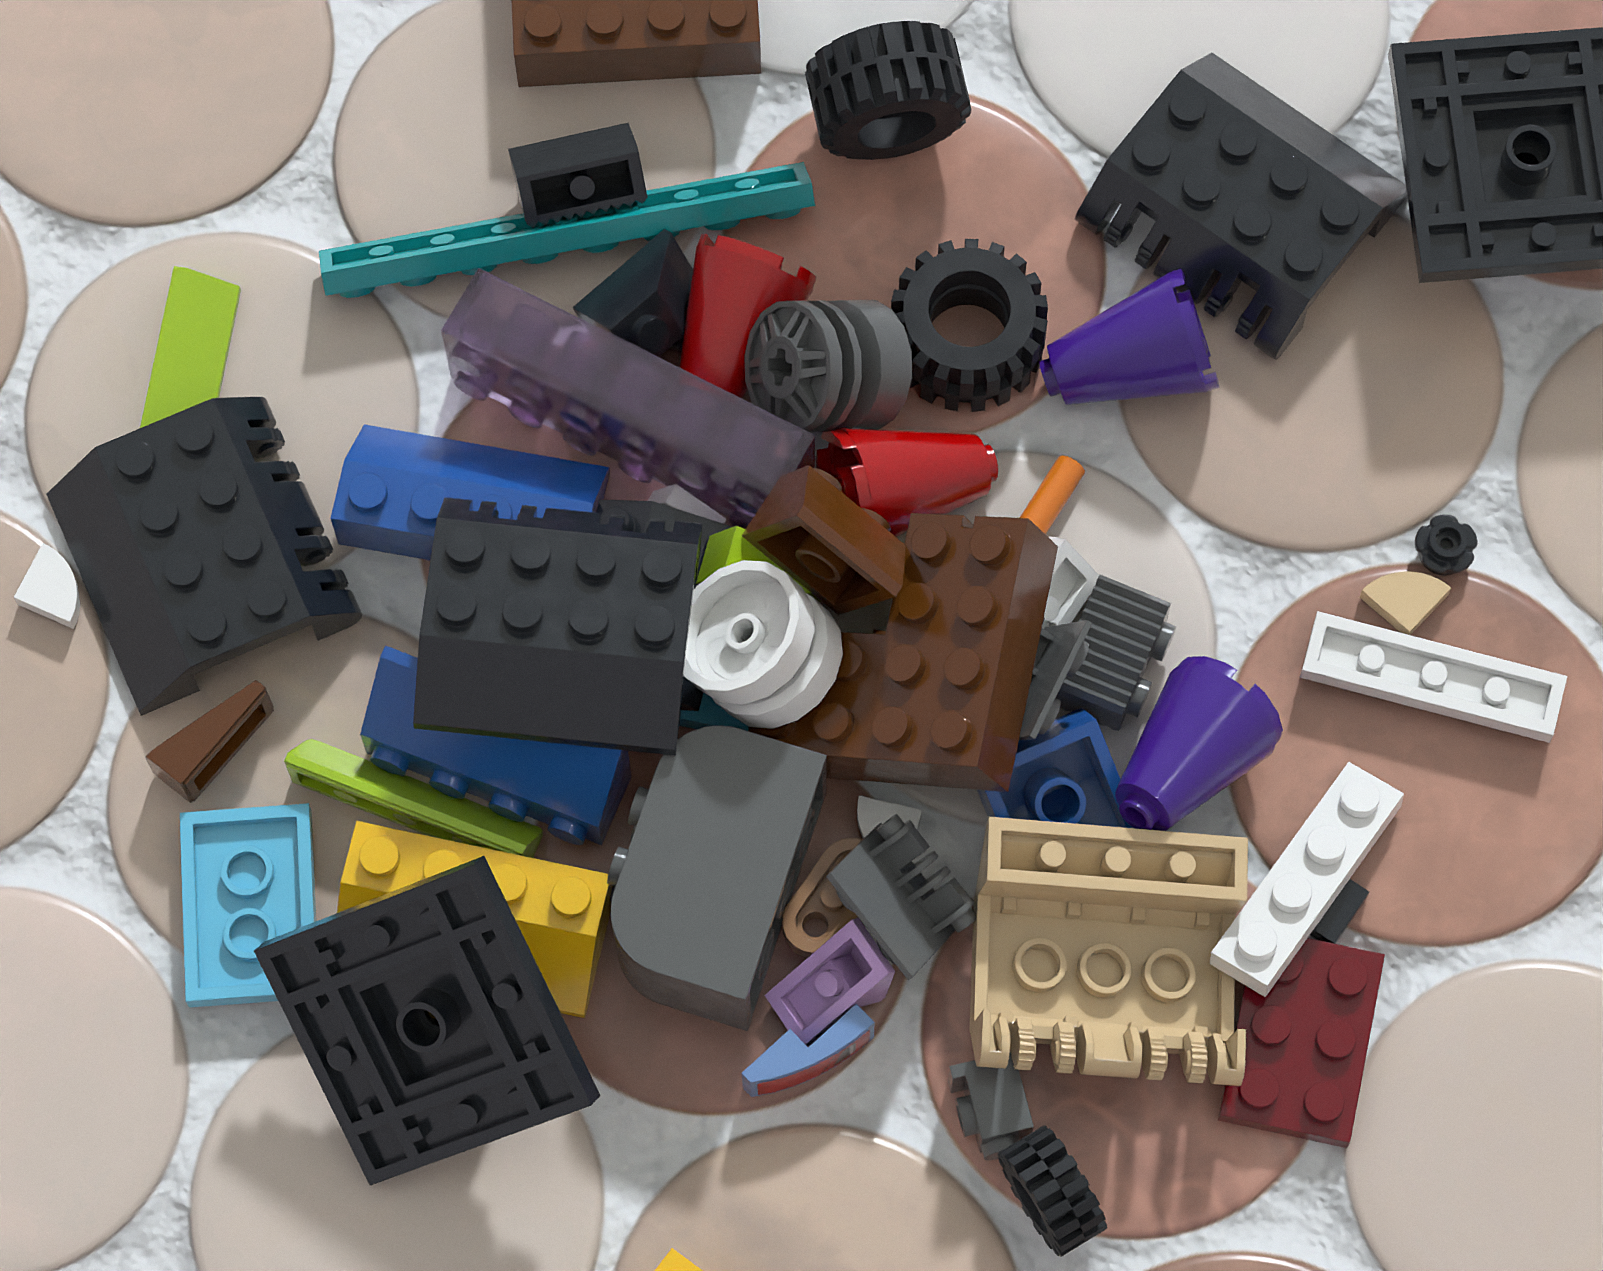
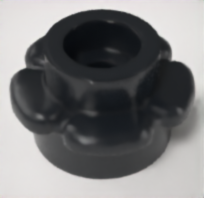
M1438 515L1430 520L1428 526L1419 528L1415 536V549L1419 553L1420 561L1430 572L1443 576L1452 575L1466 570L1474 561L1475 556L1472 552L1477 547L1478 541L1476 533L1470 525L1466 523L1460 524L1458 519L1452 515ZM1445 539L1451 541L1452 548L1444 549L1441 546V541Z

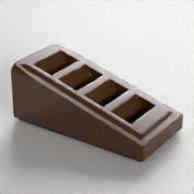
M257 680L253 681L161 743L145 756L152 772L189 803L195 801L274 711V706L266 687Z

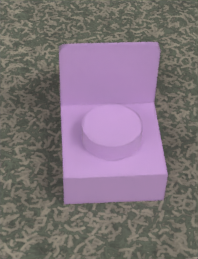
M859 918L848 922L764 996L787 1030L791 1029L808 1047L855 1004L862 1007L883 1000L886 997L895 970L882 954Z

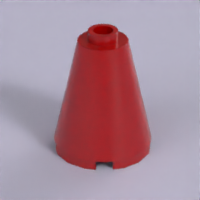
M701 234L695 251L677 383L679 389L688 393L685 399L687 405L720 416L723 407L735 409L748 390L745 382V351L752 327L761 312L775 302L807 301L813 292L817 279L812 272L800 266L795 277L781 270L784 257L752 244L720 235L717 236L714 244L707 234Z
M837 428L822 433L820 438L829 442L828 448L816 451V468L836 478L842 486V493L860 508L872 510L882 516L891 527L890 533L895 537L907 533L911 513L946 515L987 496L991 489V482L996 481L998 478V463L995 452L989 444L984 445L976 434Z

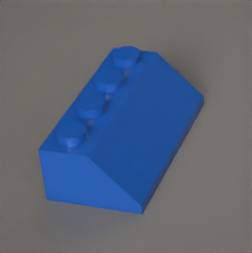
M364 424L344 459L330 519L339 545L431 560L436 520L445 497L473 500V511L479 510L482 501L497 502L499 518L517 520L522 505L537 506V518H543L546 507L596 512L599 499L604 500L610 468Z
M385 645L379 659L360 732L365 751L371 755L370 761L374 765L400 776H404L407 769L430 778L429 784L434 789L454 798L463 799L466 793L490 801L488 807L493 812L507 819L523 822L525 817L528 816L549 825L548 831L552 835L568 843L583 845L585 839L599 845L603 844L632 777L628 751L414 729L413 717L418 658Z

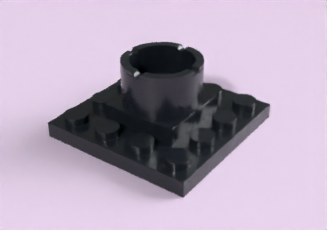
M1603 27L1390 44L1388 60L1419 283L1603 269Z
M485 856L267 940L254 950L370 1186L592 1106L601 1096Z

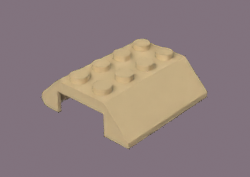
M989 817L986 822L974 896L975 904L973 905L976 920L973 922L969 1029L976 1066L1005 1069L1008 1065L1009 1053L1011 1051L1012 1061L1016 1070H1031L1032 1063L1036 1057V1043L1050 1045L1056 1073L1071 1074L1072 1070H1074L1076 1058L1079 1072L1083 1075L1138 1078L1142 1063L1146 1079L1162 1080L1167 1069L1168 1053L1179 1054L1184 1076H1186L1185 1080L1189 1083H1203L1207 1069L1211 1084L1241 1086L1245 1073L1246 1029H1237L1234 1032L1235 979L1210 964L1212 950L1235 920L1237 912L1247 902L1248 838Z

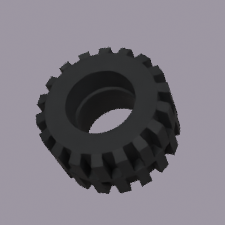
M898 21L867 26L833 40L832 43L823 46L806 65L807 71L805 76L820 143L824 149H828L831 154L836 156H844L847 159L876 160L911 154L928 148L951 136L953 132L960 129L966 123V118L971 114V103L956 40L948 29L940 28V25L934 23Z
M965 239L964 248L954 249L952 240L938 244V255L935 257L925 250L916 257L915 271L908 267L905 268L899 277V290L894 289L891 300V309L903 324L912 351V379L909 388L911 389L920 383V397L932 404L936 397L939 396L945 399V409L957 412L959 402L971 403V412L985 411L986 400L993 398L997 406L1010 401L1012 387L1021 393L1030 384L1031 372L1037 373L1040 366L1039 361L1042 360L1043 349L1045 348L1048 304L1046 295H1040L1042 283L1036 272L1025 275L1027 262L1017 253L1010 260L1005 258V246L992 242L989 250L978 248L979 239ZM959 305H974L994 314L1002 323L1004 330L989 343L966 347L956 345L944 339L935 330L932 323L942 312Z

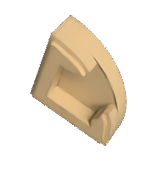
M1395 572L1382 576L1368 584L1361 591L1360 598L1400 633L1411 635L1446 599L1451 591V587L1438 578L1424 573Z

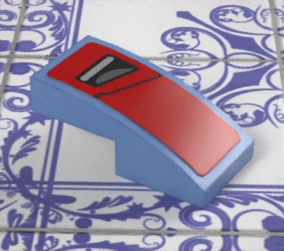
M855 1004L809 1047L789 1029L741 1073L743 1089L751 1097L792 1088L820 1076L854 1055L874 1038L875 1022Z

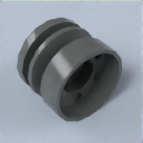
M877 300L775 302L761 312L750 331L745 351V382L752 405L763 422L779 433L826 432L837 428L879 430L893 421L906 402L912 379V351L905 328L893 310Z

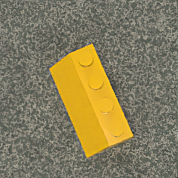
M356 821L340 881L337 913L485 856L560 1013L585 1018L611 912L610 896L613 886L607 884L608 874Z

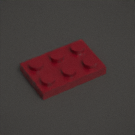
M1307 938L1266 997L1244 985L1236 1030L1246 1029L1245 1073L1241 1086H1224L1218 1121L1348 1148L1352 1136L1385 954Z

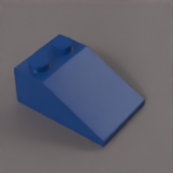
M1083 708L1056 718L1044 734L1038 733L1036 739L1018 742L1008 792L977 790L988 818L999 817L1133 828L1122 818L1119 812L1115 791L1121 779L1097 719Z

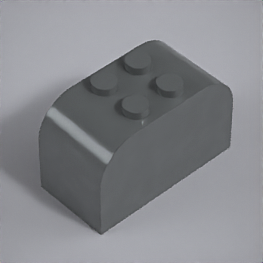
M709 726L691 731L678 739L676 756L663 754L655 770L650 788L647 789L640 786L635 794L628 818V824L633 825L629 849L617 848L607 879V884L613 886L610 896L611 921L619 964L629 983L640 994L658 1004L748 1031L783 926V913L787 904L792 899L827 793V755L730 726Z

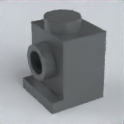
M1011 1051L1009 1053L1008 1065L1005 1069L977 1067L975 1060L949 1066L948 1084L950 1092L955 1093L964 1090L965 1094L963 1097L955 1098L964 1137L976 1136L979 1151L983 1153L985 1160H998L999 1152L1033 1132L1034 1126L1019 1070H1016L1014 1067Z

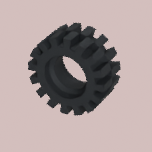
M1044 1125L998 1153L999 1163L1003 1167L1002 1171L1005 1178L1012 1185L1010 1187L1012 1192L1020 1200L1023 1211L1033 1221V1226L1038 1234L1043 1236L1045 1243L1050 1249H1053L1057 1256H1064L1107 1229V1223L1104 1221L1106 1220L1104 1212L1098 1206L1100 1203L1096 1195L1089 1189L1088 1186L1090 1184L1085 1175L1080 1173L1077 1168V1162L1072 1155H1068L1065 1145L1060 1139L1056 1138L1055 1133L1050 1128L1048 1129Z

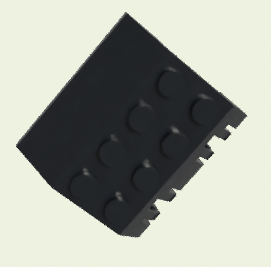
M1210 53L1178 72L1114 150L1075 215V221L1095 235H1098L1114 216L1103 239L1115 248L1128 238L1141 212L1155 220L1156 222L1137 251L1138 254L1136 255L1135 262L1144 269H1148L1160 256L1171 238L1172 240L1157 263L1153 275L1160 278L1169 272L1182 269L1185 276V284L1175 288L1179 293L1190 290L1195 304L1202 301L1221 273L1222 276L1203 307L1213 317H1217L1226 310L1241 282L1253 288L1257 292L1239 317L1235 332L1248 339L1260 326L1270 308H1272L1273 310L1258 333L1254 345L1276 360L1302 330L1307 309L1365 236L1369 234L1373 238L1376 237L1407 198L1406 184L1229 63L1214 53Z
M265 397L211 398L96 446L46 493L141 716L199 692L200 689L194 678V675L310 625H312L315 636L319 641L353 626L363 616L353 592L345 589L349 583L341 569L333 571L332 569L303 571L301 567L302 565H313L325 560L326 557L333 553L332 550L334 549L329 538L326 535L322 536L324 527L305 484L302 481H296L300 479V473L296 464L293 461L255 462L253 459L271 456L285 445L281 431L278 428L274 429L276 419Z
M445 497L436 520L419 634L413 717L414 729L676 756L683 700L685 658L694 583L698 575L703 523L675 521L673 531H665L666 520L651 518L646 533L627 531L628 525L625 523V515L611 514L608 525L601 524V513L546 507L543 518H537V506L522 505L517 520L499 518L497 502L482 501L479 510L473 511V500Z

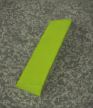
M174 266L140 428L211 398H219L241 293L240 286L189 268Z
M308 739L289 751L284 760L292 783L427 836L531 858L534 857L543 836V830L538 826L525 821L517 822L507 819L493 812L489 807L469 799L448 796L434 789L428 783L407 775L392 774L377 767L369 760L318 740Z

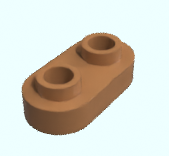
M844 838L831 844L824 851L787 904L783 913V935L788 946L796 954L808 958L848 922L859 918L854 912L843 905L837 895L836 888L826 876L863 839ZM810 919H820L825 922L828 928L823 935L811 937L804 932L803 926Z

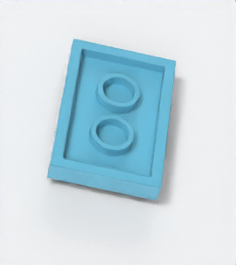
M309 803L180 813L185 1000L188 1007L278 1001L254 950L267 940L316 922L312 810Z

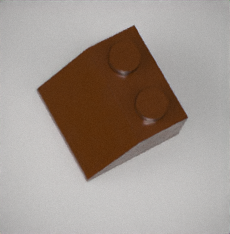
M809 465L784 474L779 478L742 534L743 538L838 615L894 598L903 585L906 545L890 533L891 527L888 522L876 512L860 508L844 495L841 484L832 475L821 469L812 468Z

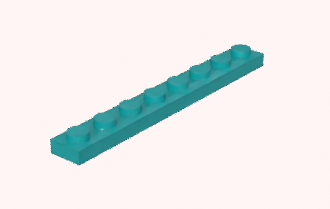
M804 162L646 190L648 198L643 204L635 200L631 207L623 203L619 210L611 205L607 212L599 208L595 215L586 211L583 217L574 214L571 220L562 216L558 223L550 219L546 226L538 221L534 228L526 224L524 215L521 213L319 250L320 270L325 296L339 294L345 298L361 297L373 292L377 286L398 282L403 286H421L435 280L437 275L458 271L465 275H481L493 271L498 264L522 260L527 264H540L555 259L558 253L583 249L589 253H600L614 249L621 241L638 238L651 241L664 229L671 232L673 237H676L681 230L703 226L708 230H725L738 225L741 219L763 215L769 219H785L800 213L801 208L815 206L813 186Z

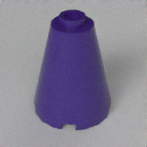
M1182 269L1165 274L1047 345L1049 358L1039 361V365L1050 397L1061 394L1065 404L1072 405L1204 393L1220 388L1216 372L1207 375L1203 374L1204 370L1211 368L1208 357H1211L1191 292L1186 290L1177 293L1175 288L1185 284V276Z
M1207 656L1187 657L1170 672L1115 791L1119 812L1130 826L1135 829L1167 831L1273 753L1275 745L1281 739L1283 728L1278 711L1258 685L1254 684L1249 691L1232 679L1233 675L1238 671L1226 662Z

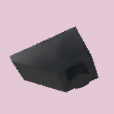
M664 229L572 308L599 351L639 375L684 336L693 268L672 233Z

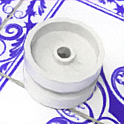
M743 560L720 568L696 586L693 592L684 676L699 690L712 697L714 702L728 714L749 727L773 729L797 721L822 701L836 680L843 656L841 630L825 607L815 598L806 594L803 588L786 572L764 561Z

